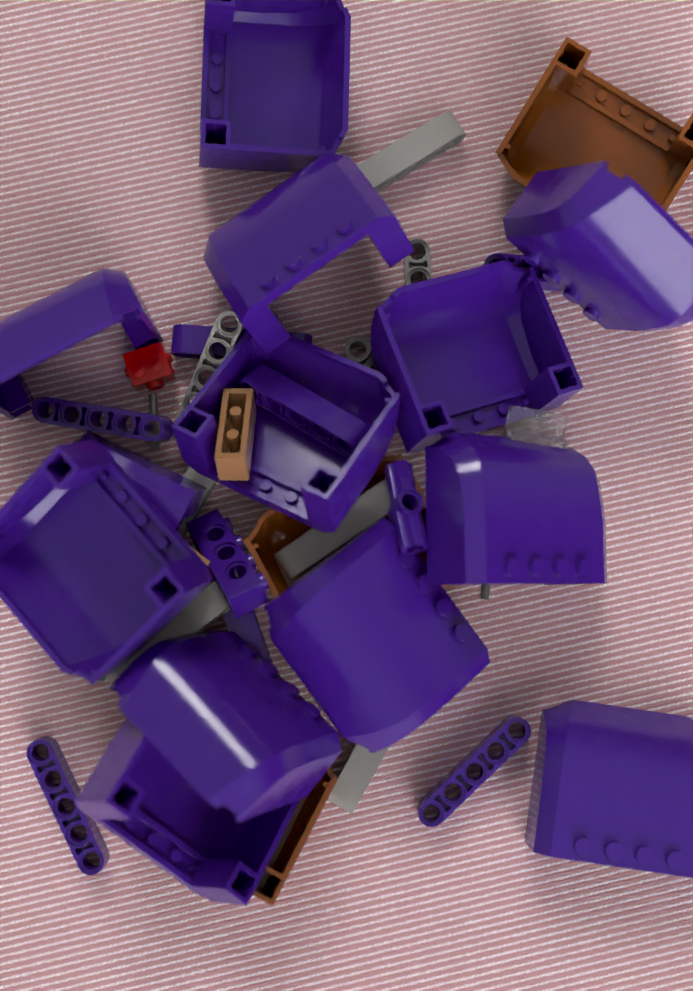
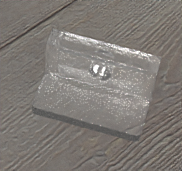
M510 405L504 434L511 440L568 449L569 442L564 439L569 416Z

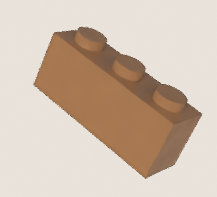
M253 388L223 389L215 450V462L219 480H249L256 422Z

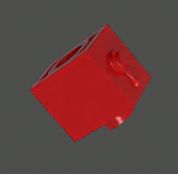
M162 342L122 354L126 364V369H124L126 377L131 379V386L137 391L144 389L155 391L163 388L165 382L175 379V370L172 368L173 358L171 354L166 352Z

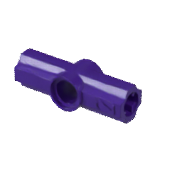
M397 460L387 464L384 468L391 501L388 515L393 523H395L400 552H404L405 555L416 554L428 548L421 513L424 507V499L416 489L412 465L407 460Z

